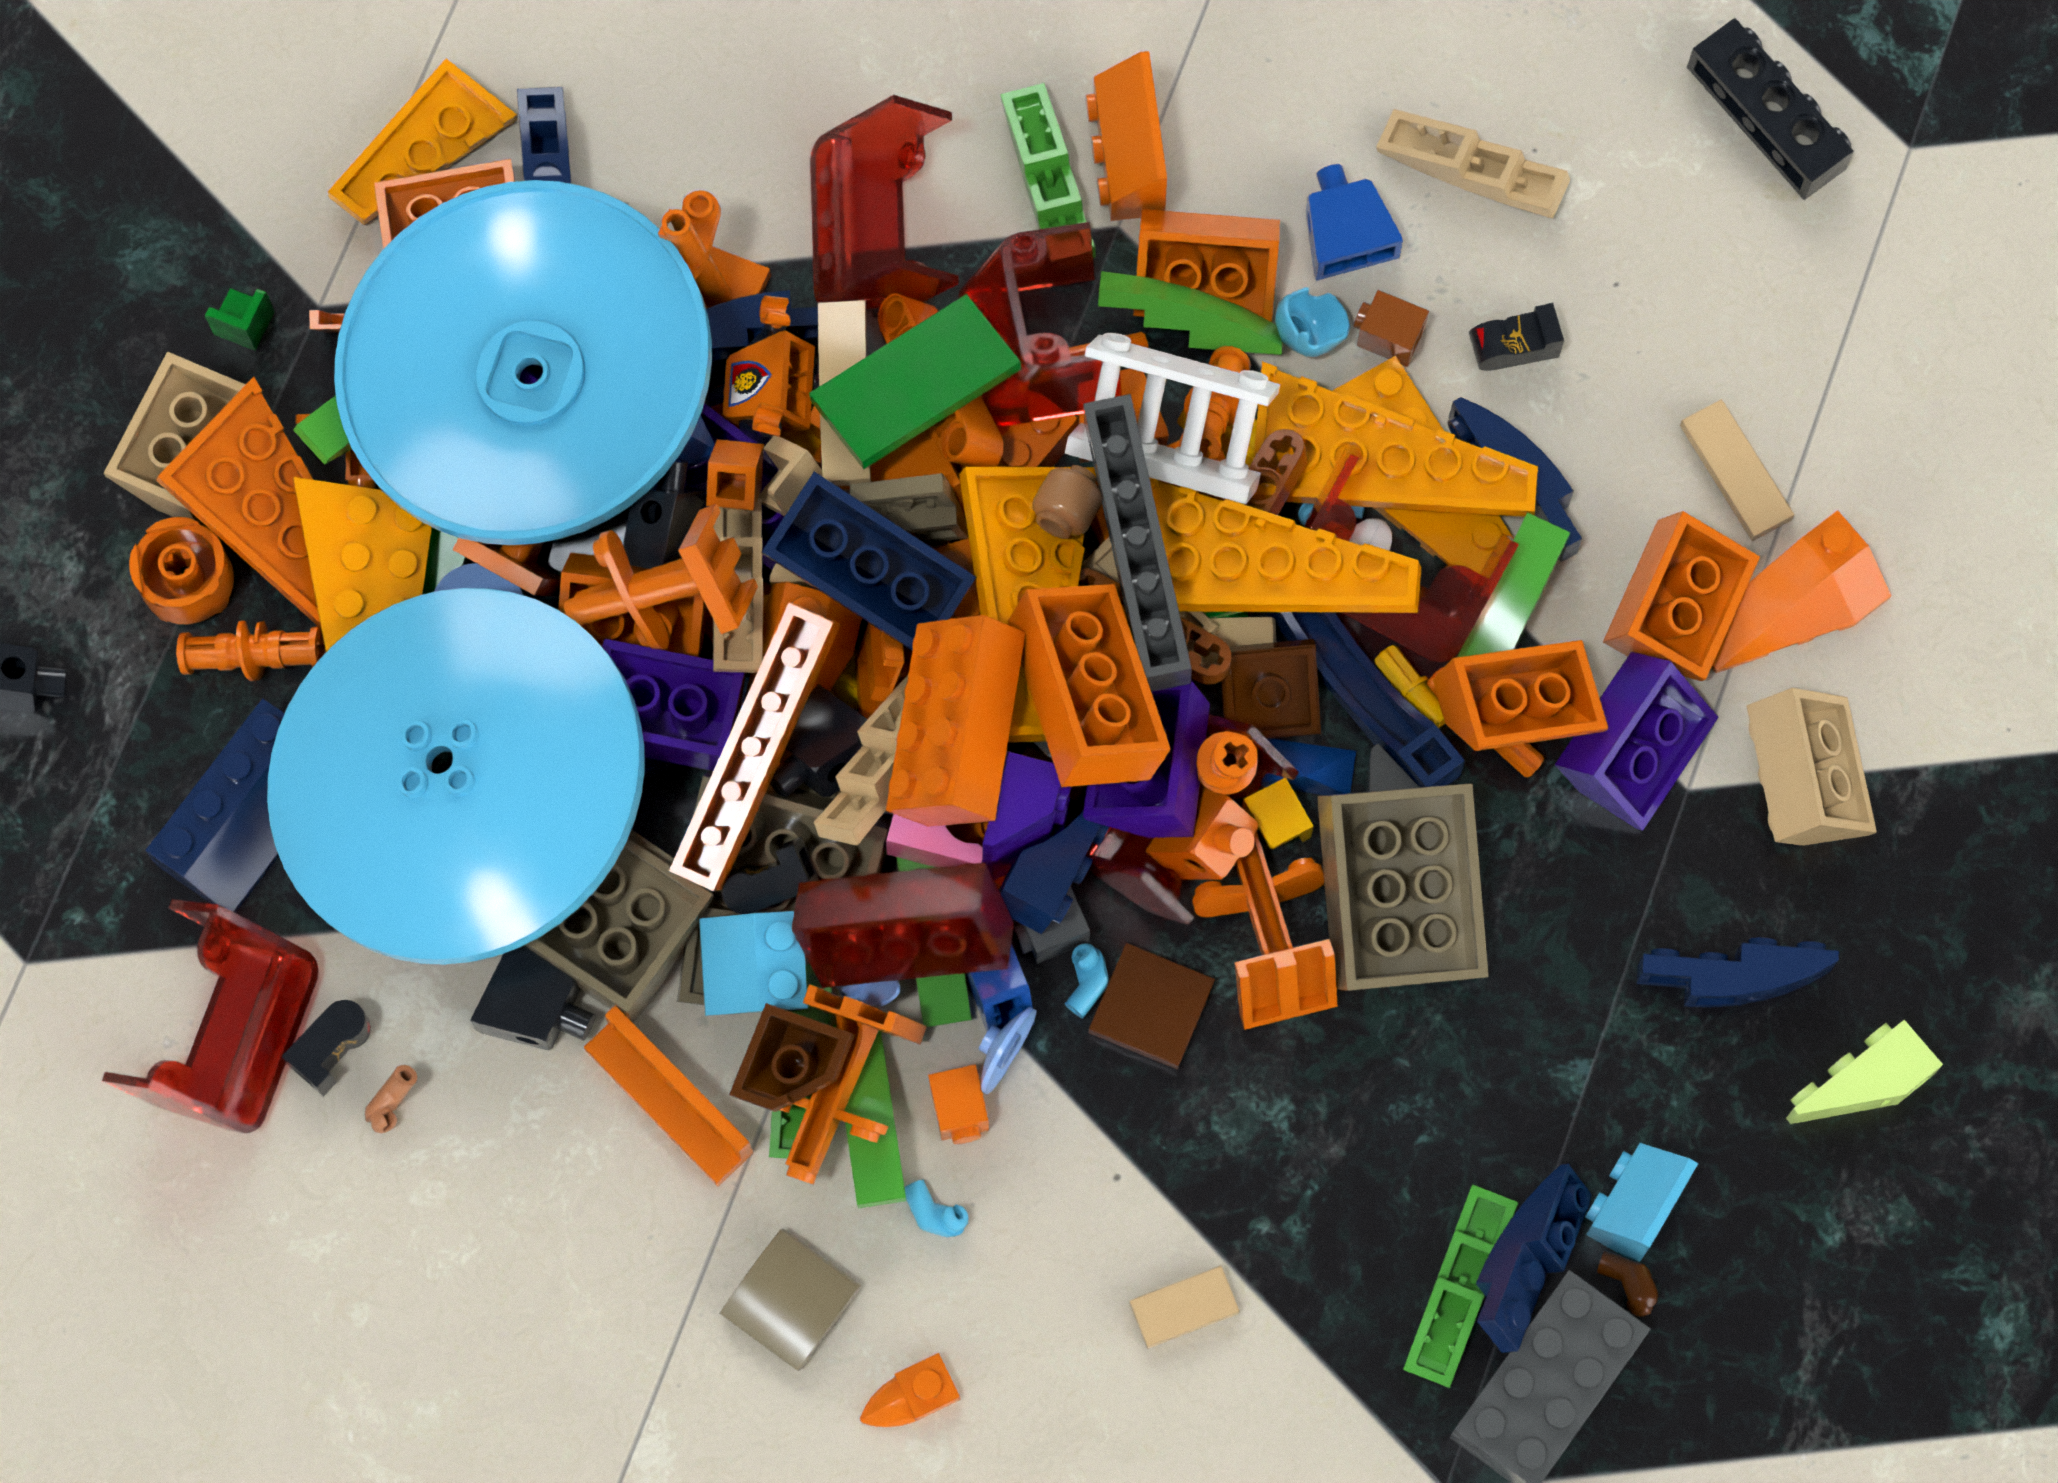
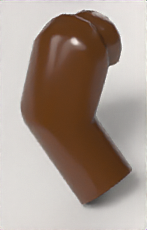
M1605 1250L1597 1273L1622 1282L1628 1298L1626 1306L1632 1314L1636 1316L1649 1315L1658 1300V1290L1649 1269L1643 1263Z

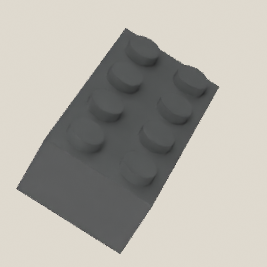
M1569 1270L1526 1329L1519 1351L1508 1354L1449 1438L1511 1483H1542L1651 1329Z

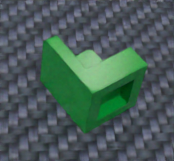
M230 288L220 310L209 307L205 318L214 335L256 351L275 310L267 292L257 289L252 297Z

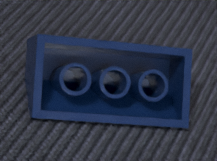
M816 472L812 473L761 552L911 651H913L912 646L917 624L950 619L976 579V576Z
M263 698L145 850L156 866L231 918L279 857L270 827L267 791L271 753L278 728L285 713Z

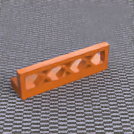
M615 1005L605 1014L608 1024L583 1047L585 1052L719 1187L753 1154L750 1142Z

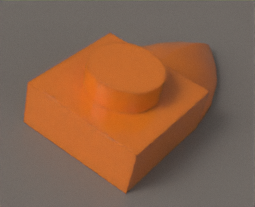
M937 1353L894 1374L895 1377L882 1385L870 1398L861 1414L860 1421L863 1424L875 1427L903 1426L916 1422L961 1400L940 1354Z

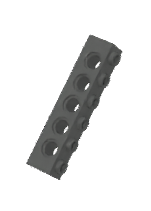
M1131 394L1084 403V424L1098 487L1103 496L1102 506L1128 625L1149 687L1152 692L1191 684V664Z

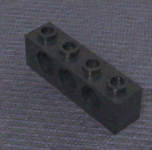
M1733 18L1692 49L1687 65L1688 70L1803 200L1809 198L1847 169L1854 152L1847 135L1840 128H1833L1821 115L1822 112L1816 100L1809 94H1803L1792 82L1788 69L1780 61L1772 60L1762 48L1761 40L1749 27L1744 28L1736 18ZM1738 68L1746 69L1752 73L1753 77H1740L1734 70ZM1768 101L1775 102L1783 110L1771 111L1763 103ZM1793 136H1807L1813 144L1802 145Z

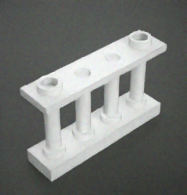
M1105 333L1098 335L1086 347L1085 351L1086 357L1103 361L1095 401L1115 397L1121 366L1148 373L1137 425L1149 477L1247 504L1257 491L1261 475L1260 472L1249 470V466L1245 464L1257 405L1268 406L1278 395L1281 384L1268 381V377L1265 374L1257 371L1243 370L1238 373L1132 344L1131 339L1122 334ZM1166 379L1193 386L1181 446L1175 449L1159 445L1158 441L1154 438ZM1212 391L1239 398L1227 457L1221 460V462L1203 457V453L1199 451ZM1080 423L1068 436L1065 454L1093 461L1085 424Z

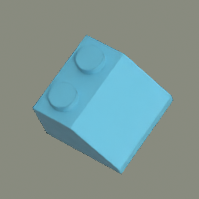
M802 910L699 919L705 1016L759 1013L763 1011L766 1003L787 1011L808 1008V1005L803 1003L807 992Z
M1639 1143L1633 1155L1623 1151L1609 1175L1617 1180L1609 1196L1599 1192L1585 1218L1593 1222L1586 1235L1621 1256L1640 1262L1652 1245L1698 1163L1690 1158Z

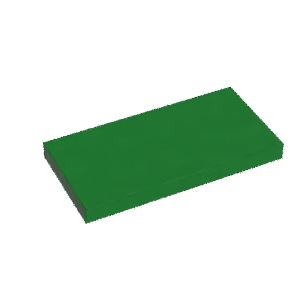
M966 294L811 391L809 396L812 404L864 470L1020 371L1021 361Z

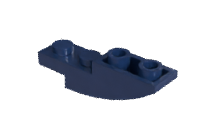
M563 87L517 89L523 181H558L571 184Z
M790 290L740 297L706 309L712 339L711 366H726V360L731 354L744 349L748 345V341H752L763 330L764 324L760 321L759 311L761 301L765 295L789 299L786 314L790 316V325L787 326V331L812 345L818 344V307L791 308Z
M1462 397L1454 400L1449 414L1450 420L1447 421L1450 433L1454 434L1456 439L1480 448L1486 446L1538 466L1535 516L1570 532V536L1560 554V562L1576 555L1582 537L1564 510L1569 507L1574 490L1559 469L1526 435L1500 416Z
M1751 938L1748 940V943H1741L1735 953L1734 961H1728V956L1722 953L1707 952L1699 954V958L1680 957V952L1677 950L1659 948L1651 950V954H1643L1638 963L1637 984L1685 988L1684 1007L1742 1005L1784 995L1814 982L1831 972L1839 960V951L1826 950L1825 944L1811 941L1799 942L1796 944V947L1777 946V941L1771 938Z
M1569 1164L1558 1166L1525 1200L1496 1241L1476 1282V1285L1486 1296L1477 1322L1502 1353L1519 1351L1539 1294L1544 1286L1547 1273L1564 1272L1585 1213L1589 1207L1592 1194Z

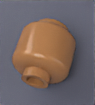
M1073 465L1070 469L1058 467L1051 470L1033 499L1032 507L1037 516V524L1050 535L1060 539H1068L1070 536L1084 534L1102 506L1103 496L1100 488L1095 484L1097 481L1096 476L1088 469L1078 465Z

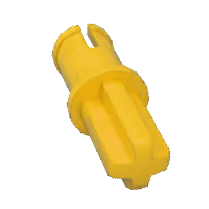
M1392 645L1381 651L1375 658V664L1390 684L1421 714L1432 721L1438 728L1442 727L1445 724L1438 698L1427 685L1429 680L1427 676L1421 677L1397 646Z

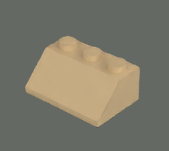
M167 352L105 469L104 475L160 512L172 517L191 518L201 523L193 513L160 485L156 479L246 384Z
M1790 688L1746 705L1750 721L1749 734L1754 742L1759 764L1758 777L1764 788L1769 811L1768 824L1774 835L1775 842L1804 846L1869 836L1877 833L1848 697Z

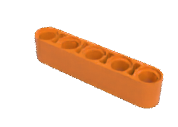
M893 293L886 297L880 306L878 324L888 344L939 311L933 305ZM981 395L928 428L942 457L947 461L967 467H996L1001 460L1004 444L1002 436Z

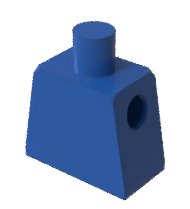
M1333 164L1320 169L1316 176L1321 191L1310 194L1306 205V220L1316 281L1399 259L1403 243L1402 236L1372 181L1363 179L1348 183L1343 166L1340 164Z
M976 916L961 925L965 941L960 943L959 947L967 980L986 1032H988L992 1025L1002 1029L1020 1012L1033 1007L1029 986L1006 930L999 928L993 931L987 916Z

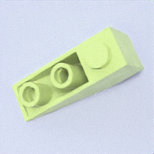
M1905 1020L1893 1029L1885 1023L1864 1041L1869 1048L1856 1059L1849 1052L1831 1066L1827 1071L1832 1078L1820 1088L1814 1082H1811L1790 1100L1795 1105V1108H1793L1786 1119L1790 1124L1897 1105L1930 1079L1943 1064Z

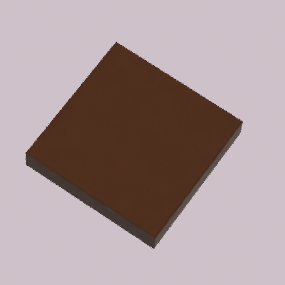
M1314 639L1229 647L1232 657L1228 675L1221 681L1225 731L1245 735L1250 740L1321 734L1316 645Z
M1126 943L1090 1025L1089 1034L1178 1070L1214 986L1215 979Z

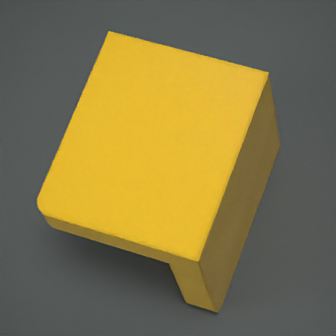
M1286 777L1244 798L1242 809L1259 823L1258 828L1269 848L1275 849L1298 836L1302 842L1312 837L1314 826Z

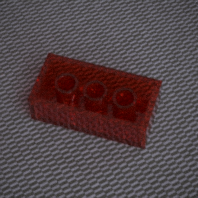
M965 863L958 866L930 869L919 868L912 871L884 874L873 873L866 876L838 879L827 878L820 881L799 883L792 931L822 988L1008 969L1014 922L986 863Z

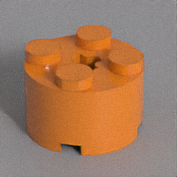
M171 517L158 521L146 530V534L138 544L135 543L130 554L129 570L132 581L146 605L160 620L175 624H194L221 613L227 607L234 584V571L231 561L219 538L198 521L187 517ZM189 567L185 569V572L183 574H181V568Z

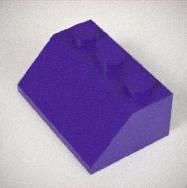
M604 639L602 648L615 662L635 700L642 726L644 757L714 771L741 710L746 673L713 672V660Z
M1631 652L1600 697L1608 729L1605 732L1574 736L1555 763V766L1581 794L1634 828L1643 831L1719 717L1671 661Z
M1191 681V684L1152 691L1171 749L1151 780L1087 785L1083 817L1087 821L1147 838L1194 837L1200 789L1196 761L1198 750L1206 740L1210 703Z
M1012 752L1007 753L995 821L988 822L983 840L982 881L992 883L1006 875L1022 850L1043 843L1065 829L1069 814L1068 806L1071 786L1061 787L1054 763Z

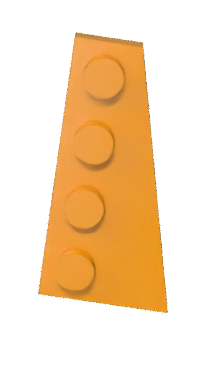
M446 58L328 190V197L361 224L365 225L379 216L374 183L446 170L517 121V114Z

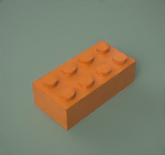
M1115 584L1026 589L1010 616L1008 625L1026 632L1021 665L1061 787L1151 780L1171 748Z
M986 615L917 624L912 646L913 651L908 681L905 687L900 728L897 734L892 776L889 782L887 812L927 827L995 821L1026 632Z

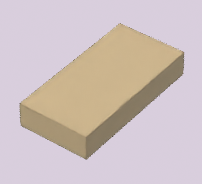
M1222 1266L1132 1299L1129 1303L1147 1349L1233 1317L1240 1312Z

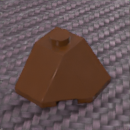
M766 1003L729 1095L777 1112L836 1082L855 1035Z

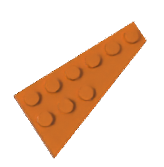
M253 377L157 476L156 481L311 621L320 626L293 483V477L311 480L313 478L301 457L297 456L283 431L284 427L277 415L273 414L262 395V389L255 377Z

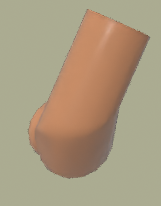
M397 1066L365 1107L366 1122H371V1127L376 1133L388 1132L396 1126L397 1117L393 1111L397 1109L417 1081V1073L410 1066Z

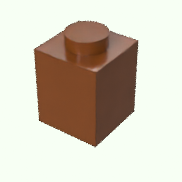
M1377 290L1371 304L1367 302L1362 303L1354 321L1353 327L1359 329L1357 347L1386 359L1396 355L1401 365L1408 367L1426 328L1429 310Z

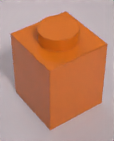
M716 440L708 461L706 506L717 504L718 507L754 511L762 489L764 444Z
M976 1064L928 1075L941 1140L952 1139L953 1144H964L980 1139V1132L989 1130V1120Z

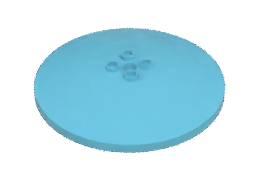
M515 181L486 186L442 203L419 217L401 231L381 251L367 269L346 309L338 335L334 374L337 407L348 441L363 468L393 502L417 520L458 538L486 544L523 545L562 539L597 526L630 507L666 474L683 451L698 422L709 387L712 365V339L709 318L694 276L678 249L671 241L660 238L658 235L660 229L647 217L626 203L600 191L558 181ZM540 365L543 367V374L537 382L533 384H523L520 382V374L527 366Z
M490 588L441 590L410 598L369 617L338 640L313 666L289 703L278 728L268 772L267 803L270 827L276 850L287 875L307 904L334 929L353 942L373 952L403 961L441 965L469 963L498 956L541 937L562 923L591 896L614 866L635 822L642 795L645 763L641 721L627 682L613 659L592 635L576 621L556 608L534 598ZM442 752H452L453 762L450 768L444 773H433L432 762L434 758Z

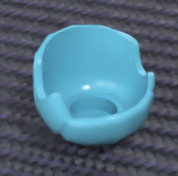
M1305 287L1286 295L1278 303L1275 323L1280 338L1289 349L1303 356L1317 357L1337 347L1348 336L1350 323L1347 312L1331 293L1312 296L1309 294V288Z

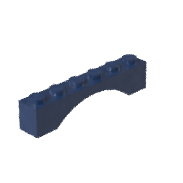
M1265 612L1268 617L1275 619L1277 628L1288 641L1314 639L1316 645L1317 676L1371 742L1374 745L1378 743L1419 787L1449 785L1460 777L1465 762L1463 757L1439 728L1411 705L1388 682L1355 642L1335 612Z
M1083 808L1079 816L1066 829L1043 843L1022 850L1010 867L990 907L1041 935L1052 920L1060 924L1073 901L1072 897L1066 895L1072 881L1079 885L1093 861L1092 858L1086 856L1091 843L1099 846L1109 827L1087 821L1083 817Z

